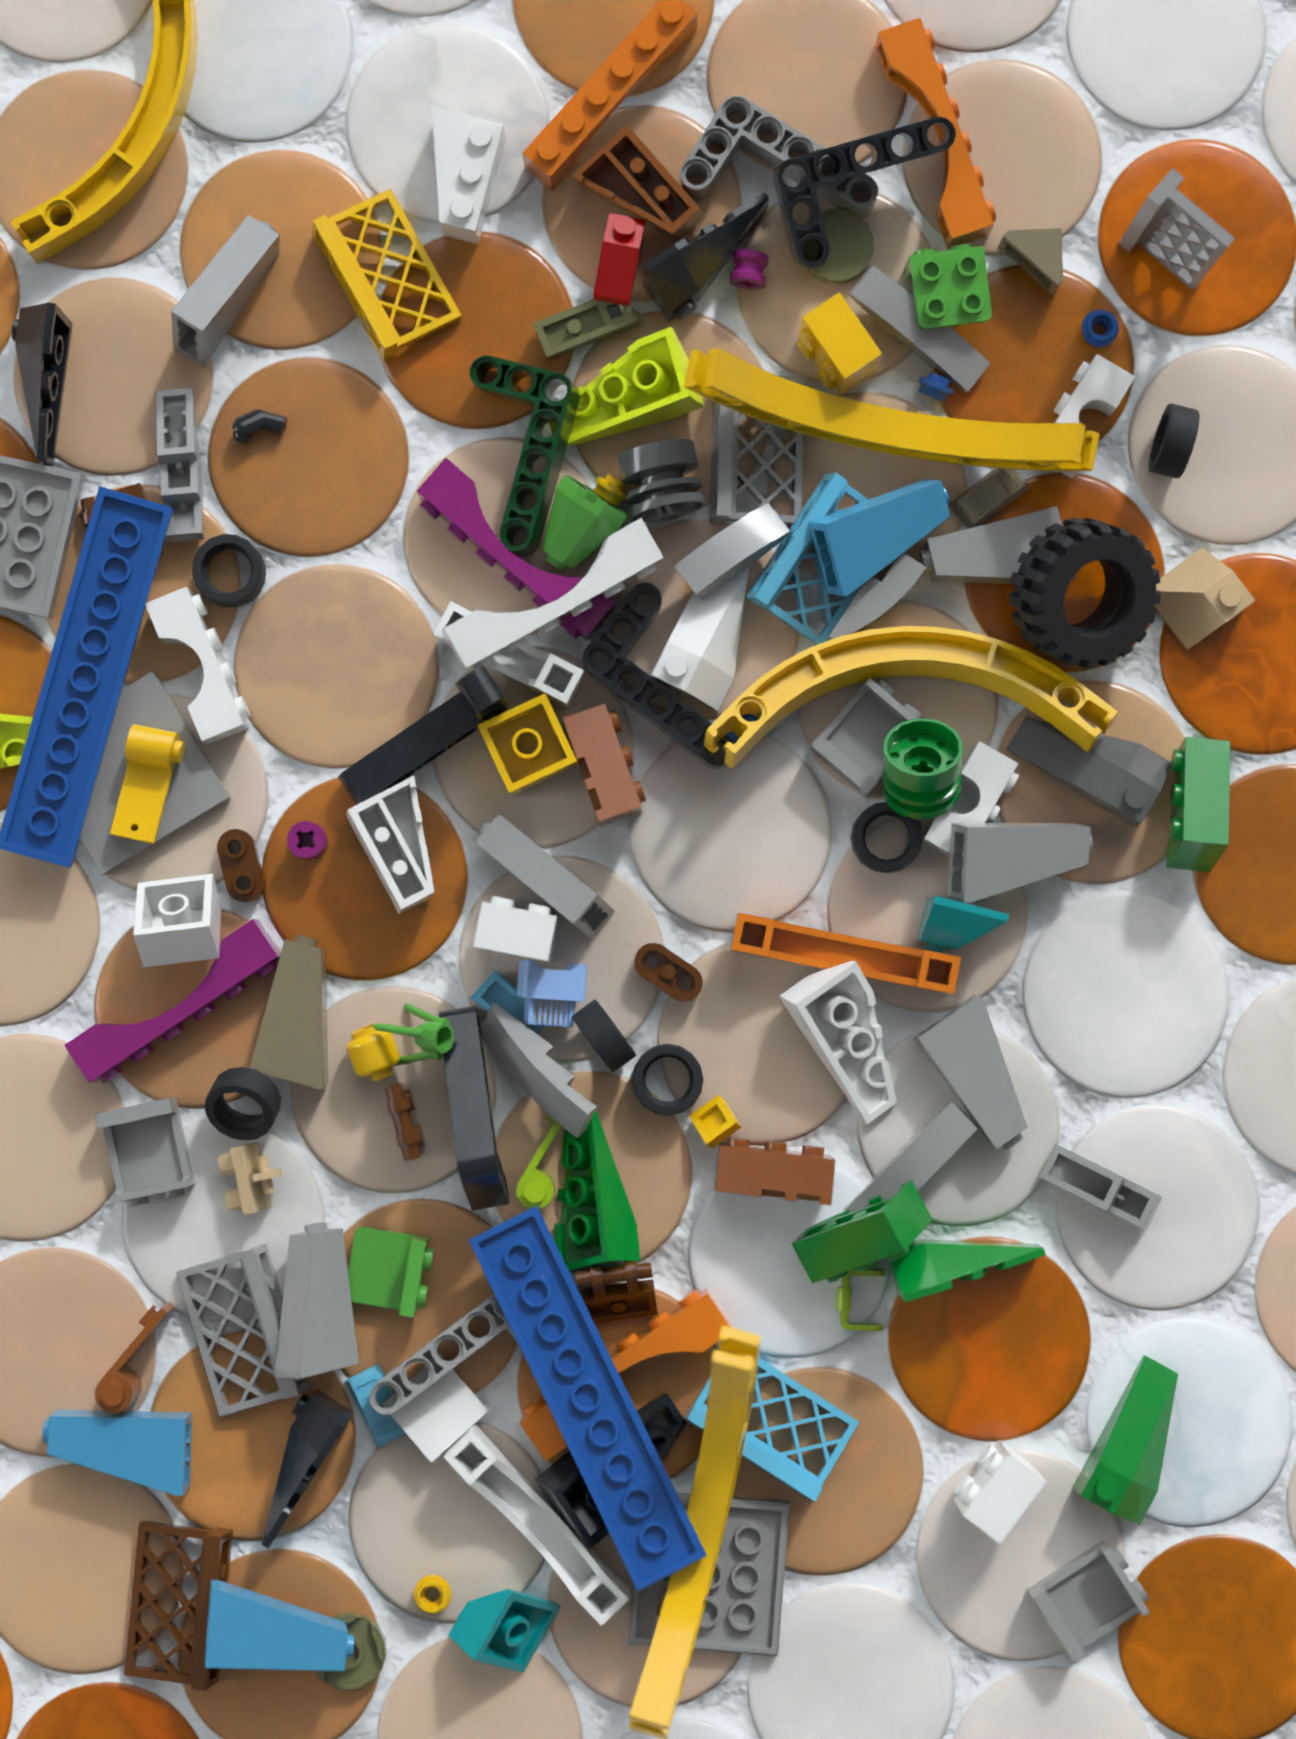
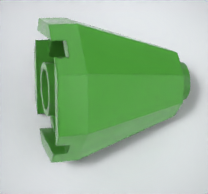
M564 475L555 491L542 549L548 553L545 560L562 571L567 566L575 569L602 546L604 539L622 529L629 520L630 515L619 506L608 502L596 494L592 488L569 475Z

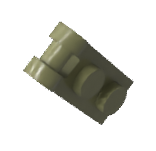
M592 299L533 323V327L548 361L620 331L633 329L643 321L639 311H634L631 301L630 306ZM617 307L620 316L611 319L607 309Z

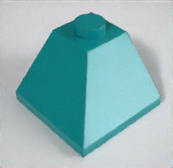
M938 896L927 897L916 941L925 943L923 950L946 954L947 948L957 950L1006 923L1009 914Z
M505 1589L468 1601L448 1636L475 1661L524 1673L561 1606L554 1601Z

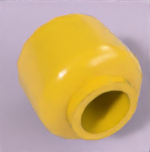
M376 1023L353 1031L350 1034L352 1039L347 1043L346 1050L354 1071L358 1076H371L373 1081H378L394 1073L392 1067L400 1061L401 1054L393 1033L377 1031L374 1029V1024Z

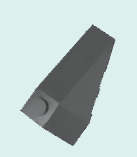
M1024 718L1006 750L1131 826L1142 823L1161 792L1171 766L1170 761L1140 743L1101 734L1097 739V743L1087 753L1049 722Z

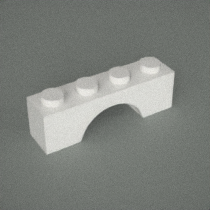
M184 587L146 603V608L158 637L165 643H178L191 647L201 660L204 673L203 684L197 697L188 706L201 741L209 745L248 729L245 718L250 717L249 709L242 696L236 698L231 685L236 683L235 675L228 662L222 663L217 650L222 648V644L214 627L208 629L203 616L208 614V610L200 593L194 595L188 587Z
M450 601L433 633L436 640L450 647L441 630L472 612ZM528 644L509 654L505 648L492 654L495 662L487 666L541 695L546 694L548 699L567 709L585 677L584 670L551 653L544 652Z

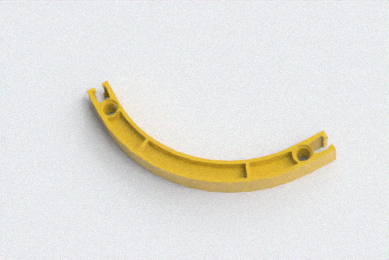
M153 0L154 34L150 64L139 100L126 126L109 150L75 183L51 199L10 221L15 231L23 239L22 243L27 252L37 264L74 244L106 223L145 185L166 155L184 116L196 70L198 33L194 0ZM62 215H72L67 225L57 226V221ZM47 226L50 228L47 234L32 244L30 243V234Z
M699 349L691 350L684 388L707 399L784 429L870 451L964 466L1036 471H1093L1100 435L1095 431L1085 432V425L1081 423H1006L965 420L908 412L864 403L789 381L762 370L722 349H710L708 355Z
M898 626L870 629L840 636L812 646L783 661L755 681L706 730L704 746L715 754L719 749L717 742L729 731L734 732L739 737V740L735 745L727 742L723 747L726 750L724 763L733 769L765 734L793 711L825 693L850 684L867 681L869 678L929 676L983 687L1006 696L1030 709L1052 724L1087 753L1097 743L1100 733L1105 734L1109 730L1118 711L1054 664L1017 646L992 637L963 630L930 626ZM1059 700H1066L1073 705V707H1065L1061 705ZM744 714H753L758 718V720L754 722H749L744 720L741 716ZM1081 716H1084L1085 718L1099 726L1100 729L1098 727L1094 729Z
M722 1326L719 1335V1350L714 1351L711 1361L707 1413L687 1508V1515L707 1556L672 1573L670 1576L654 1637L629 1715L631 1720L629 1729L661 1739H667L706 1606L735 1490L754 1396L761 1336L727 1326Z

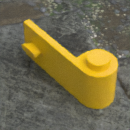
M137 724L131 726L125 746V758L128 765L110 835L155 845L175 764H180L184 756L185 742L180 741L179 733Z

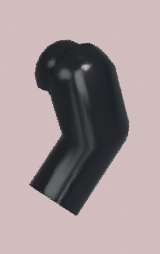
M255 409L235 419L232 425L234 429L232 436L239 443H249L253 438V433L261 429L283 435L287 426V417Z

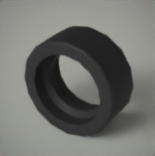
M1173 403L1167 405L1154 436L1149 458L1150 472L1175 479L1182 476L1189 462L1197 437L1200 419L1198 410Z
M221 534L208 539L199 547L193 559L192 575L197 588L211 602L222 607L236 608L250 603L260 594L266 580V566L262 555L248 540L238 535ZM226 549L237 550L243 553L248 558L251 566V576L247 584L235 592H222L216 589L210 583L208 577V565L211 559L218 552Z
M887 802L875 803L861 812L853 824L850 838L853 852L860 863L872 871L889 873L902 870L915 860L921 851L924 836L919 819L900 815L890 808ZM885 815L901 820L906 826L909 835L908 845L904 852L896 858L887 860L872 854L865 841L866 829L871 821Z
M596 999L572 1016L578 1028L611 1072L614 1073L636 1057L635 1051Z
M663 1044L654 1046L641 1055L634 1067L632 1083L635 1095L644 1107L655 1114L670 1116L683 1113L694 1105L702 1091L703 1074L700 1064L691 1052L678 1045ZM665 1057L676 1058L682 1062L688 1069L690 1076L689 1088L685 1094L679 1099L670 1102L660 1101L653 1097L647 1089L645 1081L647 1070L651 1064Z
M245 1067L229 1068L220 1073L205 1099V1113L209 1122L224 1135L243 1141L255 1140L266 1135L273 1126L281 1107V1095L277 1086L270 1078L257 1070ZM233 1092L245 1094L261 1106L263 1113L259 1115L242 1114L230 1107L225 1101L223 1094Z

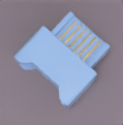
M519 959L516 997L525 998L523 1024L573 1028L574 1020L572 1016L574 1015L575 1001H585L587 965L569 964L564 970L542 969L536 960Z

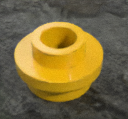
M609 473L605 479L597 476L595 481L598 484L593 490L596 494L616 506H619L622 500H626L627 493L624 492V489L627 485Z
M435 1574L421 1578L414 1589V1601L417 1607L428 1614L442 1612L449 1605L452 1596V1590L448 1581ZM430 1587L437 1588L440 1596L437 1599H430L426 1594V1590Z

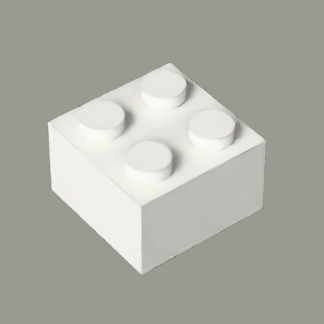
M213 874L138 883L133 936L143 967L219 958L221 902Z
M492 896L491 903H481L473 947L551 962L559 918L552 915L553 909L530 903L528 910L515 908L516 902L514 900Z
M998 1440L994 1446L989 1444L982 1451L977 1460V1463L980 1465L970 1477L967 1474L958 1483L954 1491L957 1495L954 1501L964 1517L1001 1544L1046 1484V1481L1034 1466Z

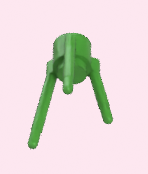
M405 1004L404 1010L426 1021L417 1028L381 1023L374 1024V1029L377 1031L414 1037L416 1045L424 1050V1052L402 1056L395 1066L426 1059L441 1060L443 1053L448 1052L454 1042V1031L449 1025L448 1018L436 1017L410 1004Z

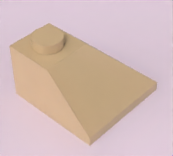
M1200 548L1160 578L1161 582L1156 584V590L1161 591L1160 603L1155 604L1154 609L1183 648L1188 650L1256 600L1232 569L1204 548Z

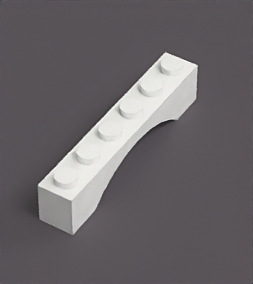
M640 518L604 539L596 560L584 578L571 591L558 600L536 609L517 613H494L475 610L443 628L441 631L463 670L471 666L473 669L482 665L486 667L495 662L492 654L505 648L509 654L527 644L528 642L524 636L538 629L540 635H543L561 625L557 618L570 611L573 617L593 607L590 599L603 593L607 599L625 589L626 587L622 581L636 575L639 581L657 571L658 568L655 563L664 557L643 519Z
M476 1424L469 1428L447 1449L444 1456L445 1460L472 1488L491 1502L520 1530L555 1570L575 1599L601 1626L629 1600L630 1588L593 1549H589L553 1506Z

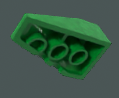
M594 1111L586 1131L578 1138L567 1129H564L561 1164L566 1169L564 1189L558 1188L557 1201L562 1202L560 1223H554L553 1240L570 1273L588 1271L592 1266L602 1265V1269L622 1266L624 1262L641 1261L636 1220L597 1112Z
M919 1239L913 1241L908 1247L910 1250L908 1254L895 1261H889L887 1257L897 1294L904 1302H908L953 1288L951 1280L956 1278L959 1281H973L982 1278L988 1273L987 1267L994 1266L995 1270H1003L1046 1254L1044 1248L1039 1244Z
M1143 1355L1073 1485V1488L1080 1496L1116 1516L1139 1525L1141 1524L1158 1492L1178 1373Z

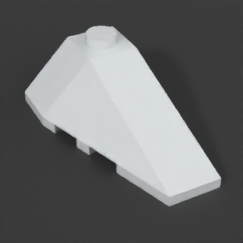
M749 568L734 580L731 577L703 600L693 591L651 674V677L660 684L717 712L735 677Z
M855 961L846 962L810 974L779 996L802 1034L864 1123L869 1124L897 1103L889 1062L885 1060L881 1041L883 1033L875 1013V995Z

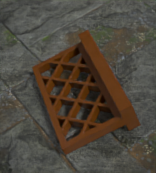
M149 1521L139 1523L124 1675L191 1685V1689L201 1691L208 1690L219 1681L220 1668H205L211 1580H220L228 1583L233 1529L217 1528L216 1530ZM149 1532L160 1533L170 1546L158 1557L148 1546ZM173 1535L182 1537L176 1541ZM188 1537L203 1539L201 1556L194 1562L191 1561L180 1546ZM172 1551L175 1552L186 1567L174 1579L160 1562ZM148 1559L150 1564L146 1566V1560ZM199 1563H200V1571H199V1570L197 1569V1567H196V1565H198ZM153 1567L166 1583L154 1595L144 1584L145 1573ZM188 1572L198 1583V1592L190 1600H188L176 1584ZM168 1589L172 1591L182 1605L170 1617L156 1600ZM144 1597L146 1602L142 1605V1600ZM197 1600L195 1609L192 1604ZM149 1605L163 1622L151 1633L147 1631L141 1622V1612ZM184 1610L187 1611L195 1622L194 1632L186 1639L172 1621ZM165 1626L178 1643L166 1655L153 1639V1636ZM140 1635L142 1637V1640L138 1643ZM191 1639H193L192 1647L188 1643ZM145 1643L159 1660L151 1668L136 1666L137 1651ZM181 1648L191 1660L190 1673L178 1672L169 1660ZM160 1665H162L165 1668V1670L157 1668Z

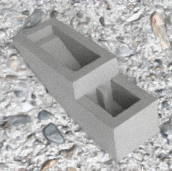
M767 503L714 535L675 564L674 567L696 595L703 600L730 577L734 580L790 535L791 531Z
M901 554L882 582L872 577L860 587L827 638V641L840 636L861 632L873 625L892 610L910 591L927 567L907 554Z
M1057 1144L1054 1145L1039 1178L1145 1231L1162 1199L1160 1195Z

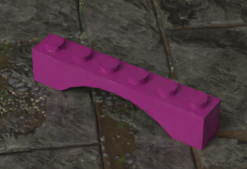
M447 458L439 464L417 490L418 496L422 500L419 506L435 520L439 515L450 524L447 530L463 544L468 539L479 548L475 554L491 568L496 563L507 572L503 578L518 591H521L524 587L535 597L532 599V603L539 608L558 600L583 579L547 573L527 564L506 549L484 518L474 481ZM601 593L590 599L593 607L573 617L569 611L560 616L563 620L560 626L574 639L581 635L588 641L615 610L616 602L610 597L606 599L604 594Z
M252 919L221 940L219 958L214 960L206 977L193 993L176 1007L155 1018L135 1024H95L64 1046L89 1083L101 1080L105 1084L121 1074L123 1071L119 1066L131 1058L134 1063H137L154 1051L151 1045L161 1038L168 1042L185 1031L182 1024L195 1017L199 1021L216 1010L213 1004L222 997L226 996L228 1000H231L247 989L245 982L255 975L262 979L277 969L276 961L279 960L281 952L261 922L257 919Z

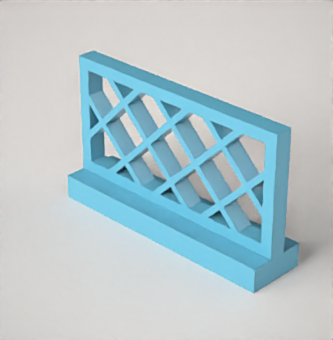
M837 472L823 476L790 527L791 534L781 541L745 597L755 605L762 606L816 645L827 641V638L860 589L859 587L851 594L843 596L841 601L829 603L827 589L809 526L810 521L837 512V505L844 494L854 500L855 505L869 500L848 485V480ZM812 545L813 553L806 554ZM814 557L818 579L800 582L798 565L802 559ZM792 576L793 584L786 585ZM819 583L822 605L805 608L801 587ZM794 588L798 610L785 612L777 607L774 602L782 590ZM837 606L831 615L830 607ZM823 609L826 624L820 634L817 635L808 628L806 612ZM799 614L800 622L793 618L792 615Z
M759 1358L758 1367L765 1372L757 1374L754 1389L757 1402L752 1403L751 1408L758 1407L763 1429L747 1431L742 1457L807 1499L815 1502L823 1490L821 1488L857 1428L859 1421ZM772 1375L779 1380L782 1396L762 1401L757 1379ZM710 1377L693 1405H690L683 1417L702 1431H704L707 1405L704 1402L709 1395ZM786 1385L795 1390L797 1393L788 1394ZM804 1396L811 1401L814 1416L794 1421L789 1399ZM784 1401L788 1423L768 1427L763 1405ZM818 1406L829 1413L819 1415ZM835 1416L847 1424L840 1438L825 1441L821 1419ZM815 1421L820 1443L800 1447L795 1426ZM790 1427L795 1449L779 1452L773 1448L769 1432ZM764 1433L766 1443L754 1435ZM836 1444L829 1455L827 1446ZM822 1448L825 1463L816 1476L805 1469L801 1452ZM796 1454L798 1464L786 1456Z

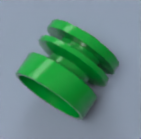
M912 719L901 722L889 731L884 740L883 797L890 808L898 814L912 819H932L946 814L955 807L961 795L963 757L962 740L956 730L946 723L934 719Z

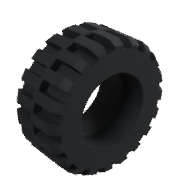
M1071 518L1066 519L1063 525L1055 523L1047 527L1044 537L1036 535L1029 542L1032 548L1028 553H1021L1017 560L1021 564L1018 573H1012L1010 584L1015 585L1014 592L1009 593V605L1016 608V611L1012 612V618L1015 626L1022 628L1020 635L1026 642L1034 645V649L1073 667L1078 665L1082 668H1095L1098 664L1106 666L1114 663L1116 655L1124 658L1133 651L1131 645L1135 641L1141 643L1147 635L1144 631L1148 623L1153 624L1157 615L1153 610L1155 604L1160 603L1161 591L1156 590V584H1159L1161 580L1159 570L1151 567L1155 564V558L1151 551L1144 549V542L1137 536L1096 519L1085 518L1081 520ZM1098 560L1102 565L1105 575V590L1102 600L1088 618L1077 624L1070 625L1064 610V598L1067 587L1073 576L1082 567Z

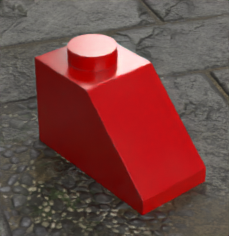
M609 213L602 242L593 299L630 306L643 249L646 220Z

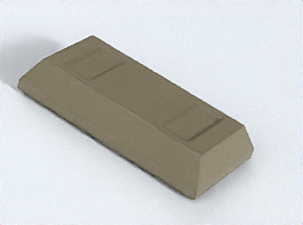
M995 468L949 504L969 529L984 524L1029 490L1030 487L1017 470Z

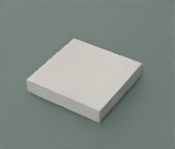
M425 1365L409 1380L413 1383L424 1382L429 1374L427 1366ZM452 1369L398 1411L390 1415L432 1463L481 1419L488 1410ZM397 1392L381 1405L384 1407L394 1405L398 1399Z

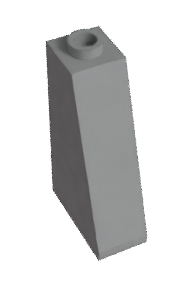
M248 215L171 310L173 348L203 367L209 361L279 255L280 235L270 224L265 221L259 222Z
M1058 507L927 539L923 545L924 550L920 551L921 564L927 567L924 572H930L932 581L1010 584L1012 573H1018L1021 564L1017 560L1021 553H1028L1032 548L1029 542L1036 535L1044 537L1047 527L1055 523L1062 525ZM1076 575L1073 576L1069 584L1076 579Z
M500 814L494 819L488 820L480 829L479 838L475 843L590 939L594 937L615 910L600 896Z
M951 823L948 898L963 903H972L1088 865L1089 854L1093 847V840L1090 834L1091 827L1076 823Z
M974 994L914 1038L969 1116L979 1126V1130L991 1147L998 1149L1002 1146L1004 1150H1007L1023 1139L1021 1132L1028 1127L985 1002L979 994Z
M327 1222L304 1225L305 1232L289 1236L275 1366L276 1378L301 1379L359 1364L343 1228L327 1229Z

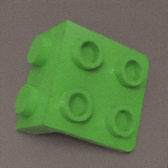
M961 244L951 247L950 250L935 252V249H922L915 251L913 255L909 256L905 264L906 280H912L917 324L920 329L929 330L984 323L990 320L992 308L984 246L972 247L971 244Z
M364 1226L357 1228L354 1233L348 1269L351 1301L400 1310V1316L414 1318L419 1308L425 1309L428 1286L423 1285L424 1272L431 1271L434 1249L429 1248L430 1237Z

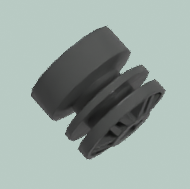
M690 439L662 440L634 447L618 456L623 483L640 485V487L626 494L627 503L636 504L629 509L631 521L635 522L642 518L644 522H666L684 517L706 506L705 494L696 492L702 488V480L697 477H684V475L698 468L694 441Z

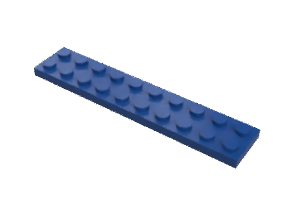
M99 486L1 827L0 849L72 868L146 609V603L148 602L174 511L172 507Z
M535 1206L469 1239L473 1251L637 1591L707 1556L538 1207Z

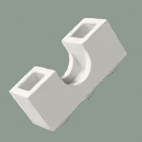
M1098 354L1090 364L1083 361L1072 379L1078 383L1073 393L1070 395L1064 392L1053 412L1059 415L1054 423H1079L1080 411L1089 408L1097 409L1110 417L1135 376ZM1078 471L1059 472L1072 479Z
M977 742L970 751L961 770V780L968 783L975 793V804L972 810L966 814H957L949 811L942 816L933 818L923 835V843L950 858L951 823H993L1001 808L996 805V802L1002 792L1009 794L1019 775L1014 773L1018 763L984 743Z

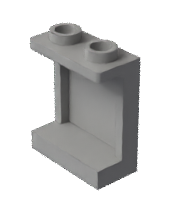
M869 678L808 748L864 797L883 776L884 740L889 731L901 722L923 719L922 714L913 706L906 703L903 707L893 698L894 690L881 679L874 682Z
M176 1096L95 1114L98 1129L104 1128L117 1194L113 1195L115 1203L125 1201L127 1208L149 1203L148 1196L162 1193L163 1199L185 1195V1187L195 1184Z
M1103 1540L1027 1589L1074 1664L1087 1656L1083 1649L1138 1613H1141L1143 1617L1150 1614V1611L1144 1604V1602L1150 1599L1137 1579L1130 1582L1123 1571L1129 1567L1128 1563L1117 1547L1110 1550Z

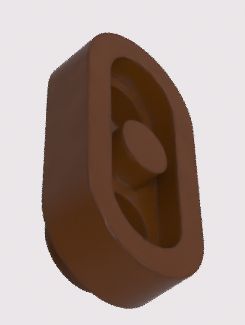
M240 829L228 830L221 835L217 843V852L227 891L233 899L239 902L249 903L256 901L265 890V878L256 842L246 831ZM233 841H239L242 849L238 854L233 855L229 849L230 844ZM246 876L250 879L251 885L249 889L242 891L238 886V882L242 877Z
M658 943L646 944L637 951L634 961L635 968L650 983L678 1001H690L699 995L703 986L702 976L691 964ZM654 954L660 958V966L658 968L650 969L647 967L646 958L649 955ZM682 975L688 976L691 980V986L687 990H681L677 987V979Z

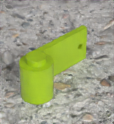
M550 1115L545 1120L552 1123L553 1126L520 1178L516 1188L519 1202L529 1209L535 1206L538 1209L546 1207L551 1202L555 1193L553 1177L546 1170L537 1166L562 1126Z

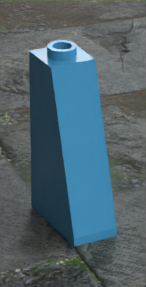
M923 479L810 521L809 526L827 593L840 596L851 594L950 517L948 509L949 495L946 488L942 485V481Z
M56 1410L49 1416V1420L44 1421L42 1440L43 1443H48L47 1455L175 1496H183L190 1489L192 1412L120 1411L110 1413L98 1410Z
M211 1580L205 1645V1668L345 1671L346 1658H353L354 1635L348 1634L346 1622L220 1580Z

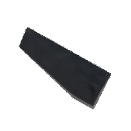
M765 192L729 212L722 221L723 225L717 227L716 224L710 223L701 228L700 233L693 239L692 243L688 244L685 239H682L643 265V287L668 322L676 317L679 320L684 319L697 308L696 303L702 298L731 259L733 252L739 248L767 210L769 197Z
M43 303L20 308L19 319H15L12 325V340L15 342L36 457L43 465L53 467L73 323L56 303Z
M317 1388L310 1397L303 1393L291 1412L297 1418L290 1428L262 1545L267 1549L274 1541L354 1413Z
M666 1393L637 1410L661 1461L687 1424L670 1396ZM570 1451L534 1479L553 1508L589 1549H592L609 1534Z

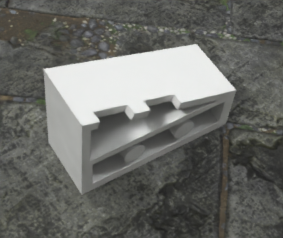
M431 106L439 223L443 236L479 244L506 141L504 125Z
M412 776L348 809L346 814L350 825L398 914L431 898L435 892L423 832L415 776Z

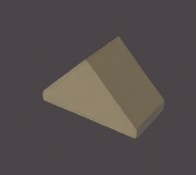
M1061 228L1008 230L998 247L1053 296L1063 282Z

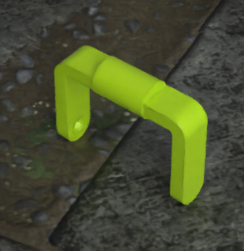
M856 1268L848 1271V1274L841 1278V1286L837 1287L836 1310L840 1311V1324L844 1329L882 1331V1324L848 1323L852 1301L850 1275L884 1276L885 1270L868 1269L859 1272Z

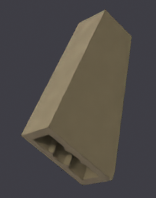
M296 934L295 941L284 940L249 1069L257 1070L267 1076L323 1090L327 1088L326 949L317 947V939Z

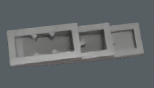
M875 266L869 267L848 294L899 344H906L930 368L940 370L960 391L968 392L990 365L987 359L951 327L929 330L920 329L917 324L914 296Z
M193 388L156 391L157 457L160 461L161 497L165 506L174 509L166 540L168 543L205 540L201 461Z
M494 1003L490 1006L481 1029L484 1037L498 1059L524 1091L548 1115L578 1138L586 1131L597 1106L570 1087L575 1076L549 1057L554 1046Z
M951 1100L900 1149L899 1153L872 1178L870 1184L847 1204L843 1211L849 1209L851 1213L871 1205L869 1199L878 1195L881 1196L883 1201L887 1200L901 1189L900 1186L910 1180L913 1181L918 1191L968 1140L979 1126Z

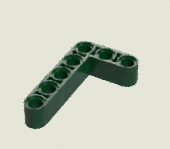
M483 355L473 361L470 367L469 375L475 386L490 396L534 406L499 534L500 541L505 545L506 549L519 556H529L538 549L542 539L577 412L580 393L577 386L561 373ZM491 368H496L497 376L495 380L484 384L485 373ZM524 377H531V387L525 392H519L518 384L520 380ZM566 385L567 393L565 397L560 401H553L552 395L554 390L558 386ZM556 421V432L551 437H543L544 426L548 422ZM540 457H546L547 466L545 470L539 474H534V462ZM530 493H536L537 502L532 509L524 510V498ZM519 529H526V541L520 546H515L513 543L514 534Z

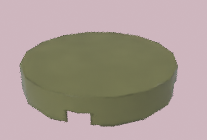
M829 209L822 212L830 253L823 265L806 269L816 279L824 282H834V284H845L857 279L867 269L874 253V237L869 225L858 214L846 209ZM808 240L802 246V255L807 261L815 260L819 254L818 244L813 240Z
M356 1612L338 1613L332 1618L346 1622L348 1634L354 1635L353 1658H346L345 1671H315L323 1682L336 1687L335 1689L342 1691L360 1690L372 1683L382 1670L387 1655L386 1638L379 1625L368 1616Z

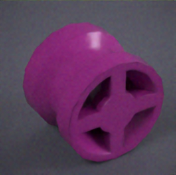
M741 249L734 251L732 262L735 264V270L730 273L729 283L735 287L749 290L765 288L766 277L763 275L764 268L768 266L769 256L756 250Z
M302 821L292 826L288 832L287 843L293 854L300 858L311 860L318 858L325 852L328 838L324 829L319 825L309 821Z

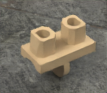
M258 1141L232 1147L230 1152L218 1157L219 1170L222 1175L235 1174L238 1188L226 1191L225 1199L228 1210L243 1211V1215L271 1208L269 1194L275 1192L272 1178L282 1176L281 1168L270 1169L268 1157H261Z

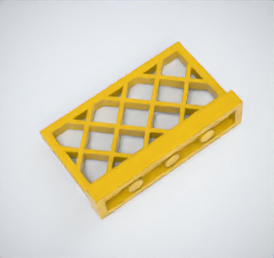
M391 189L329 218L325 214L313 220L312 236L382 361L396 355L397 350L461 319L460 311ZM387 202L394 214L391 225L370 219L373 209ZM367 212L366 217L360 216L361 214ZM349 220L362 224L363 227L359 240L344 237L338 225ZM397 221L402 229L395 227ZM367 227L388 233L384 249L363 243ZM392 235L409 240L412 246L409 257L388 251ZM350 247L356 248L354 255ZM360 250L381 256L376 273L360 267L357 262ZM414 253H416L419 260L413 259ZM385 258L406 264L401 281L381 274ZM410 266L427 272L430 279L426 289L406 283ZM367 278L374 280L372 287ZM378 282L399 288L394 304L378 299L375 294ZM432 284L434 285L437 292L431 291ZM403 290L424 296L419 312L398 306ZM428 298L443 302L449 314L438 319L425 315L424 310ZM385 310L392 312L390 319ZM396 313L417 320L414 331L399 337L393 326ZM421 321H422V322H425V323H428V324H426V325L420 327Z

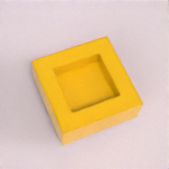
M719 1094L689 1116L704 1142L711 1149L742 1128L725 1099Z

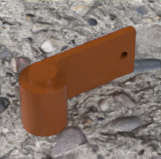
M170 1302L158 1312L155 1311L156 1307L154 1305L139 1321L145 1328L99 1381L95 1389V1398L101 1409L106 1412L117 1413L123 1411L138 1399L142 1383L137 1373L127 1364L173 1311L175 1306Z

